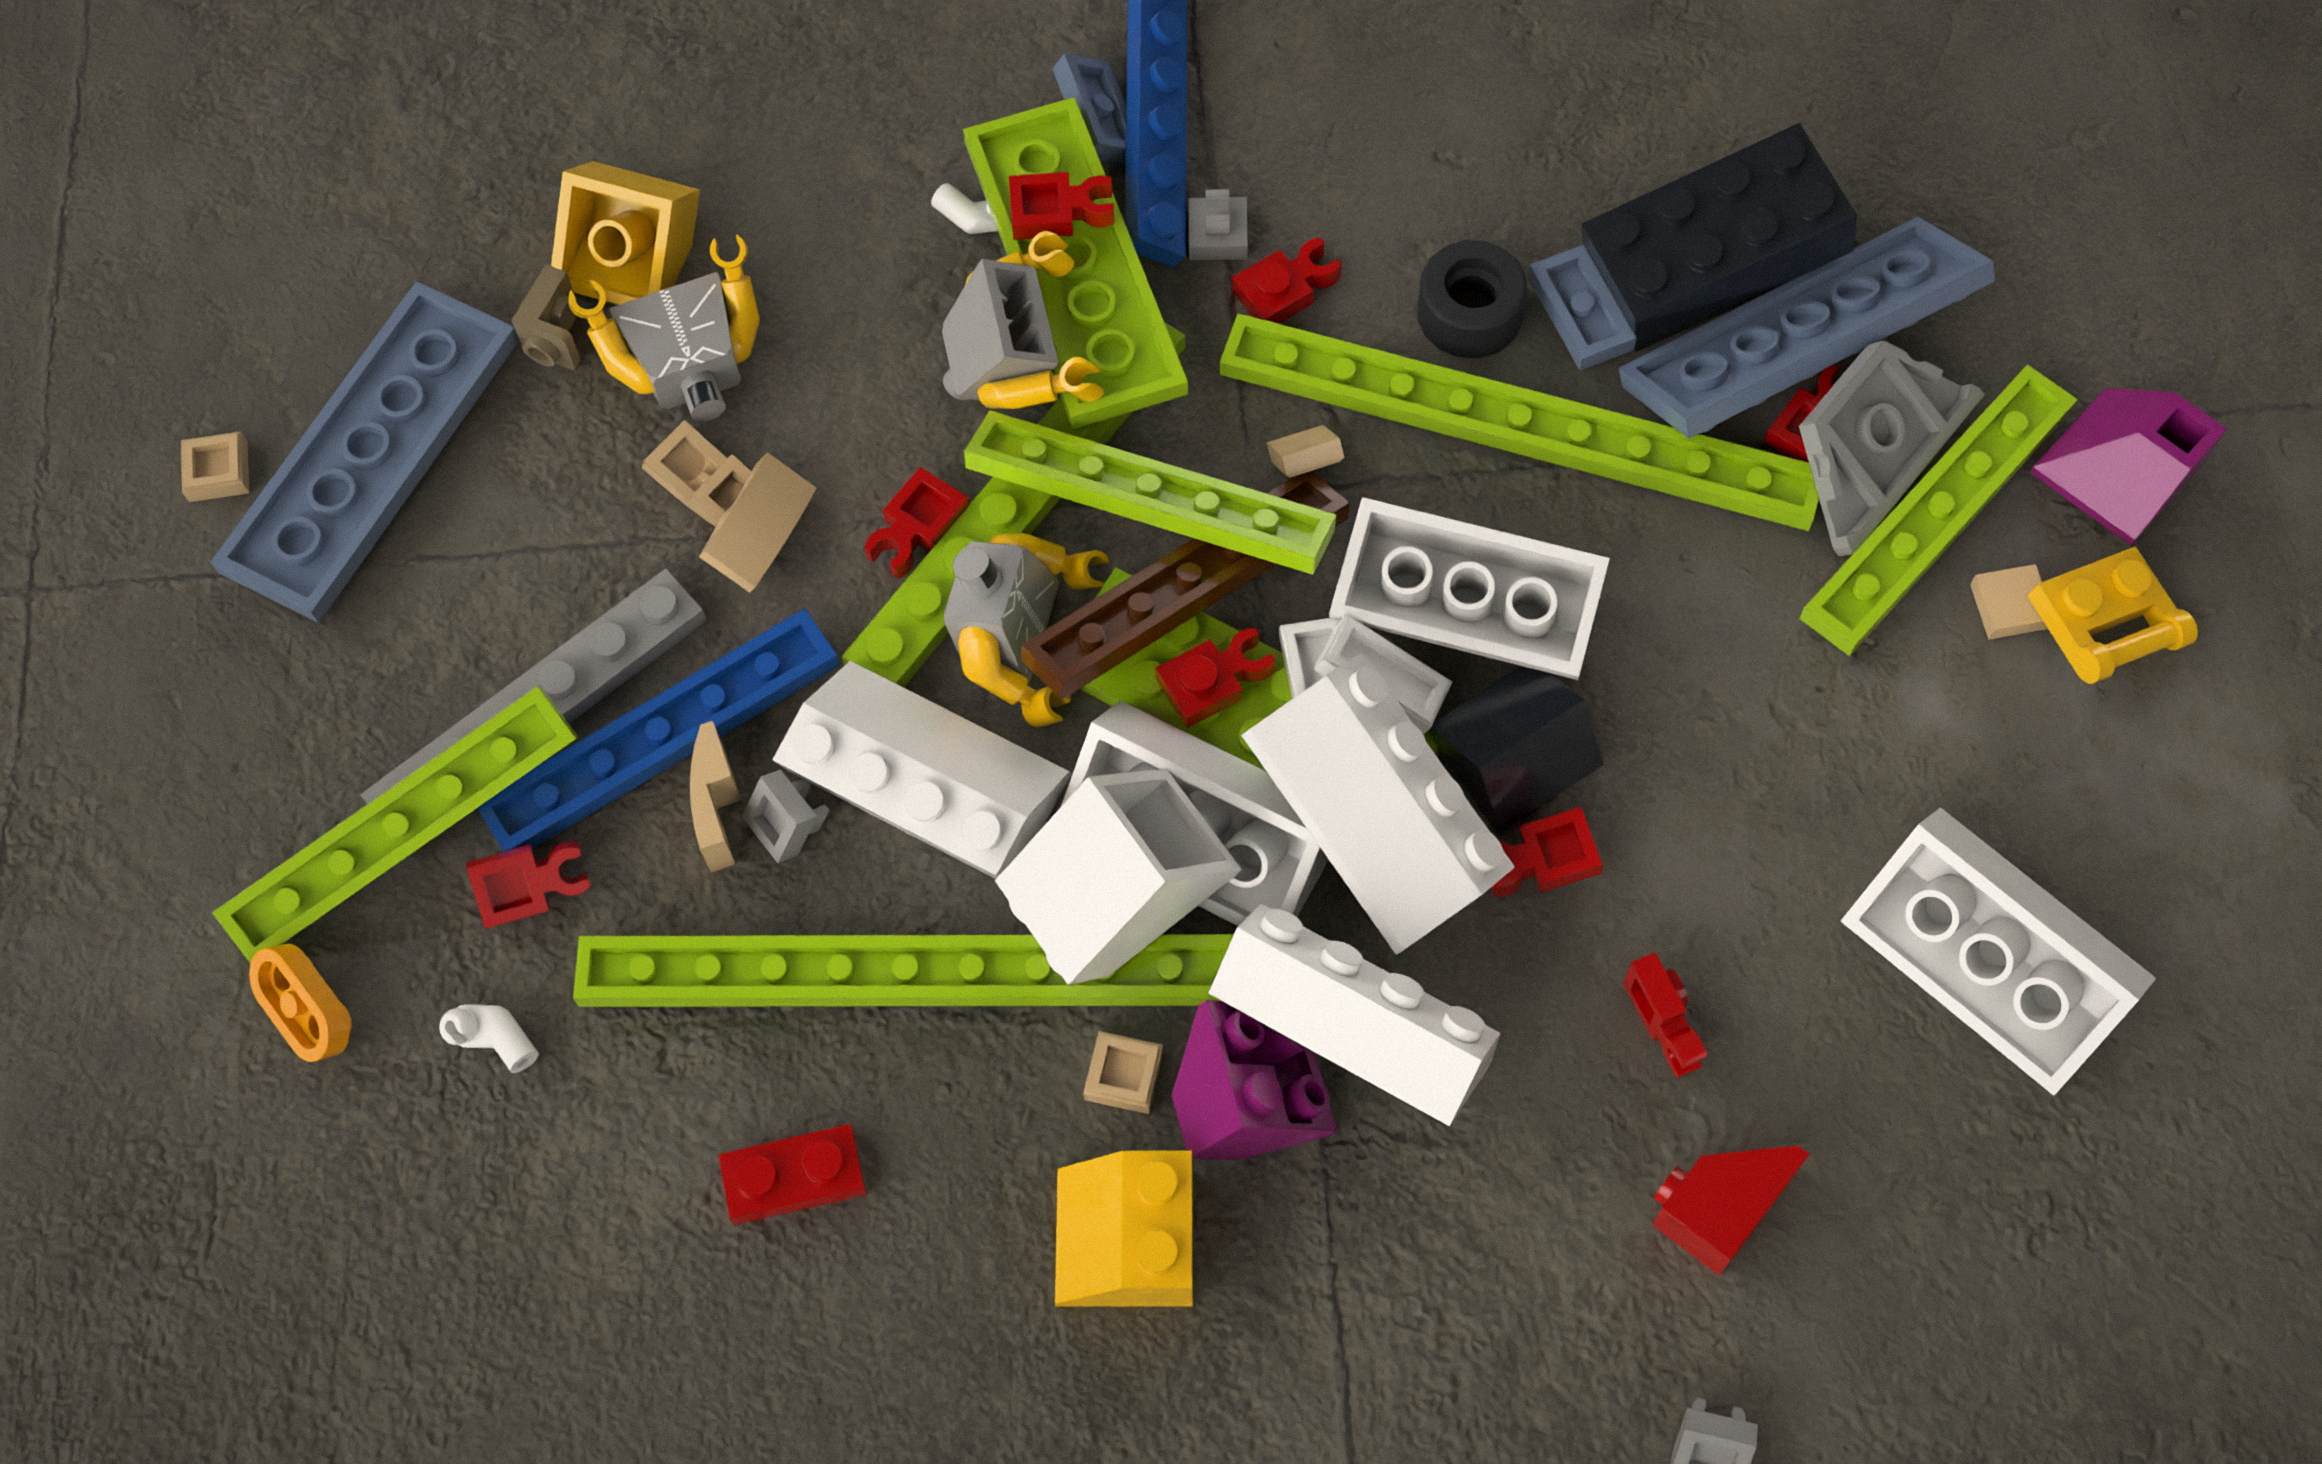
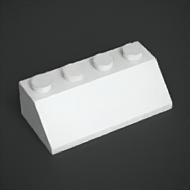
M1362 497L1329 617L1341 620L1345 614H1348L1369 628L1578 680L1610 558Z
M1360 652L1241 735L1396 955L1480 897L1515 868L1503 851L1498 839L1488 830L1464 796L1459 784L1451 778L1425 741L1420 729L1412 723L1388 689L1383 677L1373 668L1363 652Z
M849 661L802 704L772 759L795 776L994 879L999 877L1045 825L1071 776L1070 771L852 661Z
M1121 700L1091 722L1062 805L1089 776L1167 768L1241 868L1234 878L1198 906L1237 926L1260 904L1270 909L1285 910L1296 917L1299 915L1324 870L1328 858L1266 771Z
M1941 807L1917 825L1841 920L1844 925L2052 1095H2055L2140 1000L2156 979Z
M1260 904L1237 927L1208 993L1448 1126L1451 1125L1486 1073L1500 1037V1032L1485 1025L1482 1018L1473 1011L1460 1006H1450L1424 992L1420 984L1412 978L1398 973H1389L1364 960L1360 952L1351 945L1340 941H1329L1303 927L1301 921L1293 914L1282 909H1270L1263 904Z

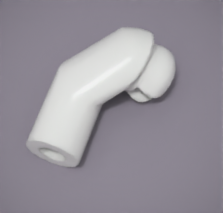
M949 183L941 185L934 193L931 200L932 207L966 233L979 234L998 231L987 201L973 202Z
M460 1005L456 1009L448 1010L440 1020V1034L447 1043L466 1048H494L511 1073L525 1070L539 1056V1053L514 1017L502 1006Z

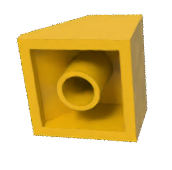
M595 161L563 171L551 266L567 272L574 293L598 299L589 283L590 280H594L603 287L606 294V302L617 305L673 287L692 248L700 189Z
M1120 1151L1058 1168L1056 1307L1193 1306L1192 1151Z

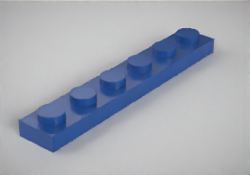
M1128 0L1125 225L1137 254L1173 268L1186 257L1187 0Z
M804 608L538 765L477 809L503 852L529 844L534 849L693 754L701 724L713 721L721 737L840 666L838 656Z

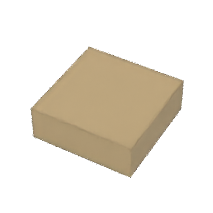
M1325 425L1267 442L1271 462L1289 478L1341 462V459H1344L1340 438Z
M241 431L181 440L182 493L189 502L249 493L248 441Z
M2036 564L1974 576L1970 586L1988 640L2048 629L2027 597L2037 584L2042 582Z
M1098 1031L1083 1092L1084 1100L1149 1114L1164 1054V1045Z

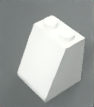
M1167 768L1087 777L999 875L995 882L1009 900L1013 914L1026 924L1045 951L1049 965L1070 985L1111 975L1234 878L1241 868Z

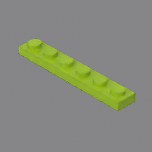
M2027 364L1803 608L1799 619L1848 656H1851L2070 414L2078 399Z
M991 410L964 450L965 468L1312 575L1335 532L1336 514Z
M539 685L212 913L251 964L254 955L259 950L278 946L289 940L570 744L578 736L542 686Z

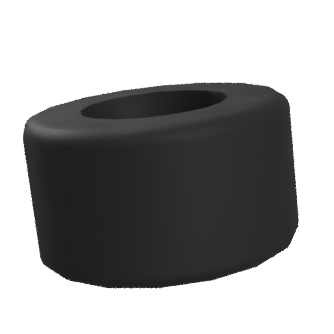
M1463 240L1446 245L1430 257L1421 273L1417 319L1425 337L1439 350L1456 357L1482 358L1498 353L1514 340L1522 325L1527 299V277L1520 262L1505 248L1490 242ZM1461 291H1477L1487 295L1493 303L1481 308H1467L1457 304L1450 296Z

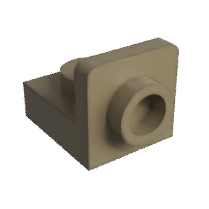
M545 264L511 321L521 342L522 349L528 357L544 366L552 367L556 363L575 370L581 359L573 337L568 331L576 319V315L569 307L568 297L570 290H572L574 296L575 293L567 272Z

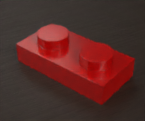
M851 1124L718 1154L729 1219L733 1225L867 1195L855 1132Z

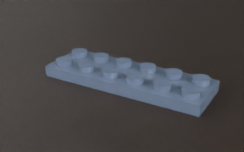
M1916 217L1853 249V252L1801 275L1620 367L1619 373L1622 388L1689 439L1699 433L1711 430L1722 421L1752 406L1763 403L1767 398L1802 380L1812 378L1823 369L1853 354L1862 352L1868 344L1876 343L1903 328L1913 326L1924 317L1954 302L1965 299L1969 294L1995 281L1994 262L1922 218Z
M416 281L210 561L219 574L320 623L520 341L514 326Z

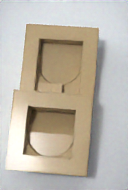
M686 420L642 464V469L714 527L717 526L722 515L734 504L752 472L733 454L728 458L725 457Z
M767 452L756 463L734 504L722 515L699 557L750 593L757 586L781 550L817 488Z
M713 721L700 725L694 745L690 772V801L694 829L700 851L711 873L735 865L718 808L741 801L723 743Z

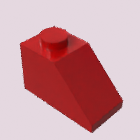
M1796 1145L1701 1155L1688 1173L1679 1166H1676L1653 1197L1663 1207L1652 1226L1720 1276L1810 1153Z

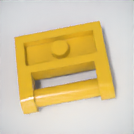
M2136 546L2038 583L2027 595L2077 675L2089 684H2094L2112 676L2116 667L2161 649L2167 648L2176 651L2191 645L2198 636L2197 624L2189 612L2176 608ZM2140 616H2144L2150 625L2146 629L2106 645L2101 642H2094L2091 637Z

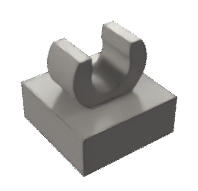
M1229 189L1206 190V198H1188L1189 260L1248 259L1247 197H1229Z
M781 769L760 777L742 815V818L778 864L799 855L808 834L815 833L821 828L829 812L826 805L811 809L804 800L811 787L810 784L805 780H797L791 783Z
M1701 1398L1695 1399L1692 1407L1686 1408L1672 1451L1671 1464H1751L1757 1447L1758 1424L1746 1422V1416L1742 1408L1733 1407L1731 1416L1726 1417L1705 1412L1706 1400Z

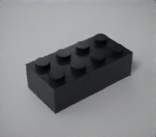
M1797 123L1582 223V245L1585 246L1637 338L1634 350L1637 352L1853 252L1857 214L1800 123Z

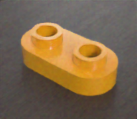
M289 943L259 950L251 961L249 971L253 994L293 1051L301 1059L308 1062L319 1061L342 1053L348 1044L351 1032L350 1014L313 966L311 960L300 948Z

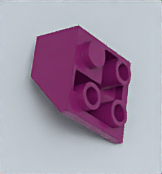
M2105 388L2038 460L2030 473L2132 546L2204 466L2227 428L2176 392Z
M1206 1000L1198 1006L1172 1092V1099L1186 1151H1192V1159L1237 1161L1328 1137L1338 1131L1330 1106L1329 1093L1324 1085L1314 1051L1223 1001Z

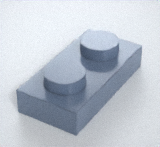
M1064 53L1052 68L1064 100L1075 97L1099 160L1125 165L1126 103L1110 62Z
M1584 245L1530 264L1528 279L1579 371L1634 351L1637 338Z

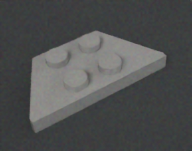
M1886 341L1868 344L1799 426L1833 550L1838 556L1851 555L1864 543L1985 395L1979 387L1973 384L1960 386L1942 377L1943 369L1927 361H1915L1910 358L1906 351Z

